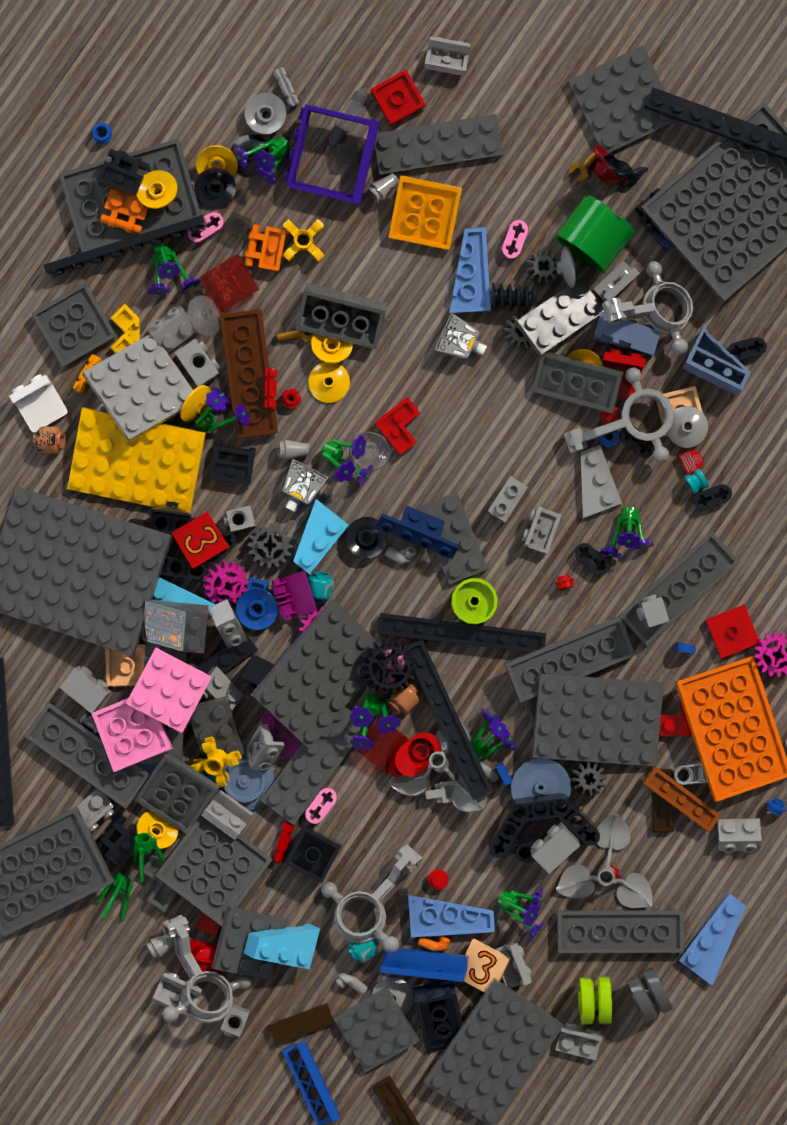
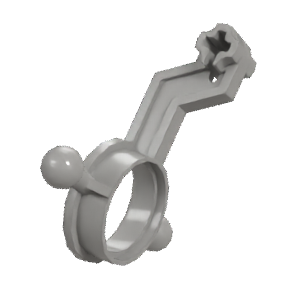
M652 261L648 263L646 273L653 278L655 286L649 288L644 294L642 305L633 306L632 301L622 303L619 298L605 301L602 305L608 323L611 325L621 321L645 317L654 329L662 333H671L674 341L672 343V350L677 355H682L686 353L688 343L681 338L679 331L685 327L692 316V299L682 286L674 282L662 281L660 276L662 266L657 261ZM657 292H669L679 300L683 311L680 321L670 322L658 313L654 302Z
M632 367L626 371L625 378L629 383H632L635 393L631 394L625 401L621 420L594 428L585 433H582L581 428H578L563 435L571 454L587 448V441L626 428L628 433L636 439L643 441L652 440L655 448L653 458L659 463H664L669 458V451L662 446L660 437L665 435L672 426L674 418L673 407L668 398L661 392L653 389H642L640 383L641 372L639 369ZM647 397L654 399L662 407L664 420L658 431L648 434L639 432L630 422V408L639 398Z
M409 845L403 846L395 856L398 862L392 868L388 878L373 894L358 891L343 897L337 892V886L333 882H326L322 885V895L326 898H333L338 903L335 908L334 922L337 931L344 939L352 943L362 944L378 938L383 943L385 951L394 953L398 950V939L393 936L388 937L383 932L386 923V913L381 901L402 880L407 869L412 872L423 860ZM359 899L369 901L378 911L377 923L371 930L364 933H354L348 930L341 919L342 911L346 905Z
M179 915L163 922L164 934L166 938L174 939L176 955L190 978L181 991L182 1005L164 1008L162 1012L163 1019L171 1023L176 1021L180 1014L186 1012L192 1019L201 1023L211 1024L221 1021L232 1008V991L238 988L242 990L248 989L252 983L251 977L239 974L235 981L229 983L224 976L216 972H202L191 953L188 930L190 929L187 919ZM199 982H213L224 992V1006L219 1010L211 1012L198 1008L192 1002L190 996L191 988Z

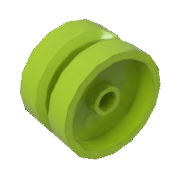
M471 578L464 580L455 588L452 594L451 605L453 612L460 620L467 624H479L486 622L493 616L497 608L498 598L495 589L490 583L482 579ZM471 598H477L479 600L478 604L472 605L470 602Z
M590 977L579 978L578 1009L582 1025L593 1024L595 1011H597L600 1024H611L612 997L609 977H598L596 991H594L593 981Z

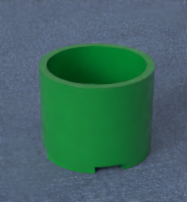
M588 195V197L585 196L571 213L556 233L555 238L563 247L568 246L571 253L583 263L605 274L636 232L625 219L621 218L620 220V217L611 211L610 207Z

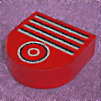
M694 450L678 456L687 475L698 468L700 469L703 464L702 455Z

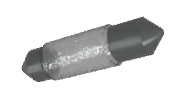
M366 88L355 91L342 112L359 116L367 100ZM337 118L334 127L328 135L330 145L340 144L354 122Z

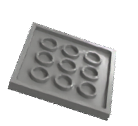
M151 334L85 370L82 374L128 442L179 414L184 401L193 391L162 345L159 346Z

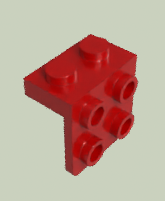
M609 349V352H604L602 364L603 367L624 372L617 399L626 401L635 391L632 383L626 380L625 373L629 368L635 367L640 370L642 375L646 359L641 358L642 355L629 353V356L621 355V351Z

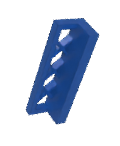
M398 948L394 953L384 950V960L380 973L464 982L467 977L469 956Z
M304 1039L283 1049L282 1052L316 1125H323L331 1120L334 1122L340 1119L341 1115L306 1040ZM298 1048L302 1056L300 1063L291 1060L288 1052ZM301 1067L308 1069L311 1075L309 1082L300 1079L298 1074ZM310 1086L317 1088L320 1094L318 1101L309 1098L307 1093ZM319 1105L326 1107L329 1114L328 1117L319 1120L316 1113Z

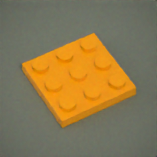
M401 175L388 238L450 250L462 188Z

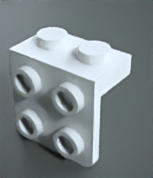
M41 374L32 378L29 385L25 387L20 385L13 389V394L9 396L18 407L32 432H37L40 427L48 426L68 413L49 377L46 375L42 376Z

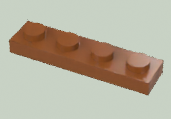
M656 766L652 767L642 782L644 786L706 832L711 831L721 816Z

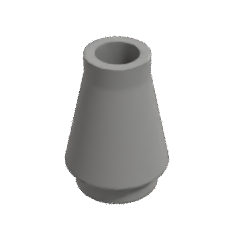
M391 173L370 184L371 187L368 189V192L376 202L384 201L399 183V180Z
M284 439L283 442L278 443L279 458L288 460L309 456V444Z
M165 935L150 939L151 942L146 944L154 959L158 956L161 958L175 946L174 939L170 940Z

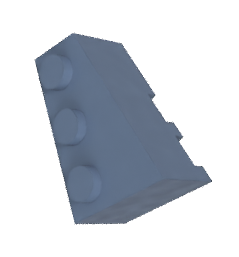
M601 312L592 340L653 357L660 331L654 329L650 324H645L644 326L637 324V321L633 319L611 325L608 323L605 312Z
M704 326L699 332L682 367L683 370L736 396L742 392L751 374L733 354L731 355L718 340L716 341L708 333Z

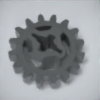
M270 523L269 528L262 524L261 531L256 528L254 529L256 536H249L253 540V543H248V546L253 548L249 554H255L253 561L260 560L261 567L265 563H267L268 568H271L273 563H275L276 567H279V561L286 563L287 561L284 557L292 555L288 552V549L293 548V545L288 544L292 537L285 536L288 532L287 530L280 531L281 525H278L275 529L273 528V523ZM267 532V537L263 541H258L259 537ZM275 533H278L284 542H278L275 539ZM270 536L273 544H276V548H272L271 555L268 548L265 547V544L269 543ZM257 549H262L266 553V559L259 555ZM278 550H284L278 558L274 559V554Z

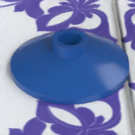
M255 588L244 592L240 596L236 604V613L244 626L254 630H261L269 627L277 617L278 606L272 594L266 590ZM259 604L262 609L257 611L254 605Z

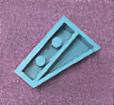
M317 499L293 560L310 575L349 527L346 522Z
M160 577L152 600L209 605V608L216 605ZM208 609V619H209V618L211 617V614H210V611H209V609Z
M303 924V926L298 927L290 926L278 930L271 929L251 932L248 934L244 954L258 960L310 970L320 928L311 924Z

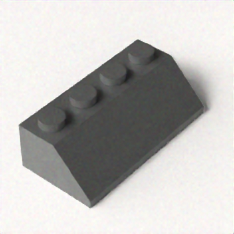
M307 283L303 292L295 329L377 349L388 303Z

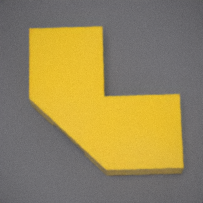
M124 304L110 318L124 332L110 347L115 353L140 340V318Z

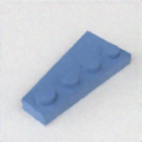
M486 227L467 228L464 231L449 314L491 311Z
M728 893L678 959L712 986L746 906Z
M408 895L411 937L495 932L493 910Z

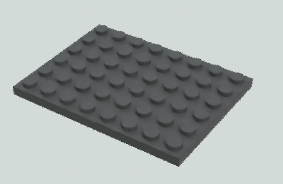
M764 101L742 119L787 136V127ZM724 137L720 138L640 208L722 302L726 301L787 247V161Z
M16 486L0 536V613L134 656L144 624L145 600H152L172 535Z

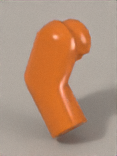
M441 936L439 942H435L426 937H421L418 946L431 952L446 951L449 948L450 939Z

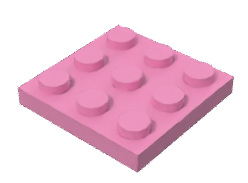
M155 648L126 705L183 733L212 677Z
M128 698L92 713L113 772L120 771L173 749L164 724L126 705Z

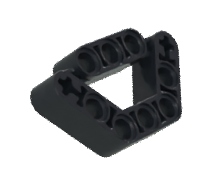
M157 514L153 517L152 521L134 518L128 522L162 533L172 534V532L177 530V524L180 521L185 520L189 523L195 518ZM163 517L166 518L167 526L164 529H159L156 524L157 520ZM219 530L223 537H232L230 540L232 544L223 554L222 552L218 554V558L215 561L211 562L208 560L201 564L203 573L200 576L193 575L192 567L187 559L167 556L160 575L193 580L203 579L204 576L209 574L208 569L213 570L215 568L214 564L218 565L234 549L237 544L236 536L229 531ZM174 562L182 564V571L175 574L172 572L171 566Z
M555 793L514 799L490 836L488 845L489 851L494 857L501 858L505 855L515 854L516 858L521 862H534L536 860L531 855V847L538 839L542 840L546 836L523 838L514 841L526 821L558 817L573 832V835L579 840L580 846H593L597 844L600 840V833L596 824L567 795ZM559 801L566 802L564 808L559 809L555 807ZM538 804L546 806L543 811H536L534 808ZM521 806L525 809L521 814L514 813L516 807ZM573 816L581 817L577 823L570 822V819ZM507 824L514 826V829L510 832L503 830ZM584 826L586 827V830H587L588 832H590V833L593 832L594 835H593V836H591V835H586ZM501 842L502 847L498 846L496 849L494 844L499 845V843ZM522 847L530 849L526 854L519 853V850Z

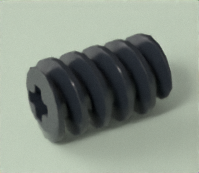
M492 283L490 303H492L493 309H496L498 304H500L502 310H505L506 305H509L510 311H513L515 305H517L519 312H521L523 306H525L527 312H530L534 286L531 292H529L528 286H525L523 291H521L519 285H516L515 289L512 290L511 284H508L506 290H504L502 283L499 284L498 289Z

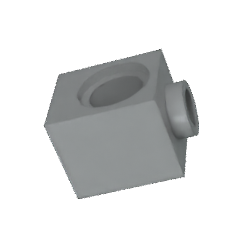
M251 506L226 511L227 516L223 517L226 529L230 528L232 533L256 527ZM236 514L244 515L245 521L242 525L234 524L233 518Z
M232 1004V1008L224 1018L221 1030L224 1031L223 1034L232 1038L240 1037L250 1010ZM231 1017L239 1018L240 1025L238 1027H232L229 1024Z

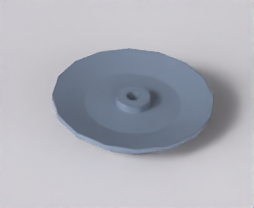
M245 751V754L241 755L242 759L238 760V765L224 766L230 780L226 781L227 786L218 788L216 792L218 793L219 790H222L246 809L254 810L265 804L261 801V798L275 779L272 768L265 771L250 769Z
M534 758L523 763L514 773L511 783L513 799L563 793L568 797L570 796L571 780L566 770L556 761L546 758ZM559 801L555 807L561 809L566 802ZM538 804L534 809L536 811H543L546 806Z

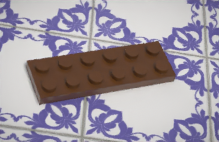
M256 309L220 314L233 416H235V410L237 409L236 405L243 404L250 417L249 426L241 424L238 420L234 421L236 438L277 434L278 427L275 409L264 408V400H266V397H264V380H267L265 368H269L262 310Z

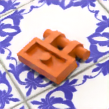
M110 188L104 208L112 212L110 216L102 214L100 222L107 224V227L124 229L125 232L130 234L132 232L140 234L142 226L136 225V220L145 221L149 208L141 204L137 197ZM123 214L129 216L130 218L128 222L117 219L118 215Z
M252 224L251 232H248L247 237L249 243L244 253V257H246L244 265L252 267L254 259L260 260L258 268L279 272L287 230L266 226L265 234H260V226ZM257 241H263L261 253L255 252Z

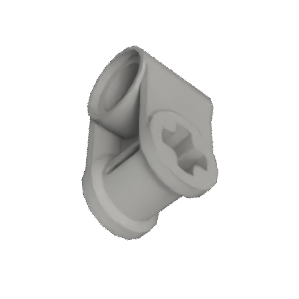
M701 761L679 765L672 771V779L681 785L708 783ZM682 769L687 772V778L684 781H680L677 777L678 772Z

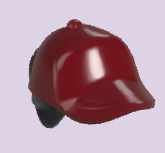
M601 145L593 148V152L598 158L594 172L600 178V181L607 184L620 183L625 187H631L648 171L647 167H638L633 170L628 163L616 159L613 154H608Z

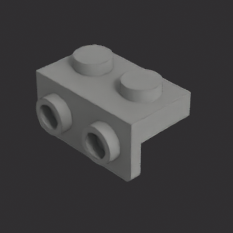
M430 37L424 69L465 76L471 44L441 37Z
M179 305L170 309L161 320L154 321L148 332L159 346L162 345L166 352L169 353L199 329L182 306Z
M538 506L537 510L533 509L529 521L532 522L530 530L525 529L522 541H525L524 546L548 554L562 515Z
M217 666L212 667L208 672V675L212 678L201 698L209 701L227 696L233 710L244 695Z
M760 818L718 819V851L726 853L745 851L751 853L760 850L762 842Z
M508 943L495 949L511 958L501 978L504 985L511 989L516 986H525L532 983L530 978L532 977L531 970L525 965L523 959L525 957L524 951L520 945L518 946V943Z
M164 973L152 1001L165 1007L182 1005L181 991L186 982L180 980V977L176 974ZM197 984L190 991L192 1002L195 1005L202 992V989ZM186 1012L182 1013V1015H185L190 1018V1016Z

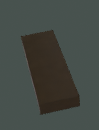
M660 769L672 778V769ZM651 791L652 832H674L673 806Z
M324 1003L271 1023L268 1026L275 1045L335 1022L328 1003Z
M390 1075L372 1085L373 1090L395 1125H420Z

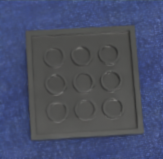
M643 45L568 80V84L597 144L603 146L608 154L678 122V120L645 109L652 87L665 91Z
M200 816L155 877L222 927L227 906L237 908L273 859L240 834L234 840L207 819Z

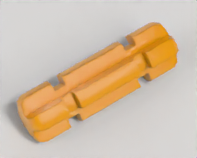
M94 354L89 357L88 364H85L78 377L79 380L73 385L75 391L79 393L84 392L85 385L88 382L82 374L85 370L100 363V357Z

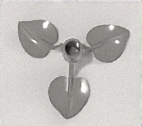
M463 725L464 730H465V732H466V734H467V736H468V738H469V740H470L469 733H468L467 729L465 728V726ZM441 730L436 734V738L441 744V752L431 754L427 772L425 773L424 771L414 777L405 775L402 777L394 776L389 782L399 793L417 796L427 790L428 781L426 777L430 775L432 769L438 773L445 771L458 786L452 793V802L457 809L463 812L482 811L487 802V795L473 800L465 782L463 781L461 784L448 769L449 762L445 756L449 755L450 750Z
M612 814L606 817L598 826L600 840L597 844L599 847L608 848L606 866L599 870L598 876H590L589 870L585 866L580 864L571 865L563 872L556 891L566 897L578 899L588 897L594 892L595 885L592 879L599 881L604 886H609L612 883H622L617 888V898L622 905L628 908H650L653 897L647 879L638 873H630L625 881L623 879H616L615 871L610 867L612 848L615 850L624 849L629 844L631 838L627 824L618 814Z

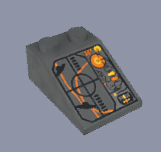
M146 599L142 640L183 652L204 653L209 605Z

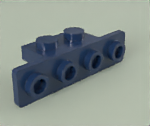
M406 506L401 521L381 514L375 528L384 533H389L450 559H453L459 548L458 544L440 537L445 521L409 506Z

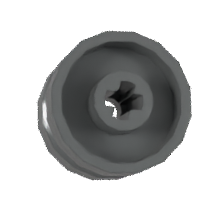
M652 967L642 972V977L646 983L645 986L642 985L637 976L626 980L631 991L630 995L638 1011L642 1012L646 1022L656 1018L657 1013L652 1005L656 1003L662 1013L673 1009Z

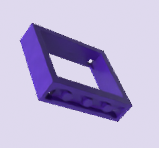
M305 104V108L301 107L298 120H302L300 128H296L294 140L297 141L296 147L291 149L289 161H292L291 169H287L284 181H287V187L360 204L380 121ZM311 112L369 126L354 194L296 181Z

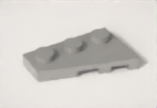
M598 445L580 452L582 517L585 518L622 504L601 446Z

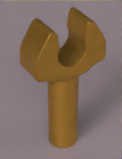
M593 152L582 163L574 161L571 164L569 175L576 169L582 172L576 180L577 183L583 182L589 177L587 173L588 168L598 160L595 153Z
M302 330L277 334L278 342L301 338L305 343L311 342L313 334L305 335Z

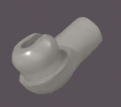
M389 546L385 556L399 564H404L415 559L416 549L414 547H407V549L398 552Z
M479 761L487 779L492 783L496 782L499 774L485 763Z
M345 973L340 974L339 978L336 979V984L339 987L345 988L348 984L360 995H363L368 988L358 978Z

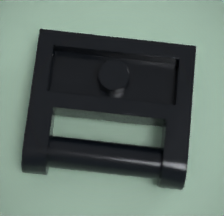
M215 442L209 479L251 485L256 448L244 449L224 446L221 443ZM221 453L248 457L247 463L221 460L219 455Z

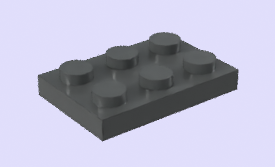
M223 696L198 703L190 718V722L203 759L208 757L202 748V743H206L205 738L212 736L215 739L217 749L223 750L226 754L239 751L241 755H244L245 748L228 697Z

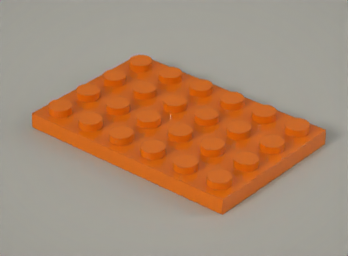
M754 656L675 682L714 802L787 778V757Z

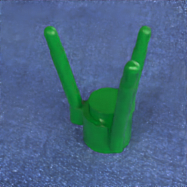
M140 833L134 837L135 845L132 865L136 866L139 852L141 883L144 882V855L151 853L153 847L162 863L165 862L157 845V839L152 838L149 833Z
M117 872L116 876H112L115 882L106 886L95 900V903H99L111 887L114 889L101 917L103 920L106 919L118 893L123 894L126 890L120 920L124 921L130 892L134 885L131 884V878Z

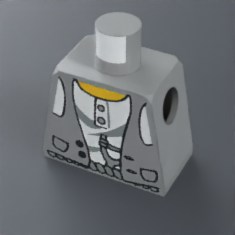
M451 313L435 348V352L468 360L471 352L483 357L487 345L477 341L479 335L477 329Z
M293 459L283 487V492L290 496L284 507L296 512L301 502L310 505L327 483L329 477Z

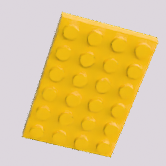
M83 407L67 489L151 507L165 506L166 501L179 503V508L191 513L206 433L161 423L128 442L108 412Z

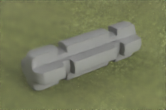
M284 68L276 69L274 75L276 80H279L278 84L284 97L287 98L288 106L290 108L297 106L299 100L294 95L295 91L289 78L286 77L287 74Z

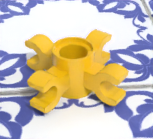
M289 219L283 224V227L294 237V244L283 254L289 262L299 251H308L318 262L324 257V254L313 244V237L324 228V224L319 219L308 230H299ZM300 236H307L310 240L307 245L302 246L298 243V239Z
M213 736L205 738L206 743H202V748L208 758L194 759V764L190 765V767L197 772L205 770L208 774L216 777V783L219 785V788L227 786L226 781H229L230 778L224 766L238 765V760L242 759L239 751L226 754L223 750L216 748Z

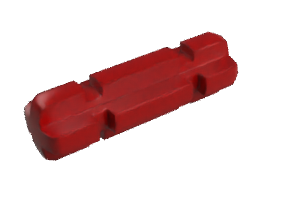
M265 368L267 380H264V397H266L264 408L275 409L277 400H274L277 397V380H275L277 369Z
M283 823L282 833L279 836L276 847L277 852L274 854L273 861L278 863L284 862L285 852L288 850L291 839L290 834L294 829L293 824Z

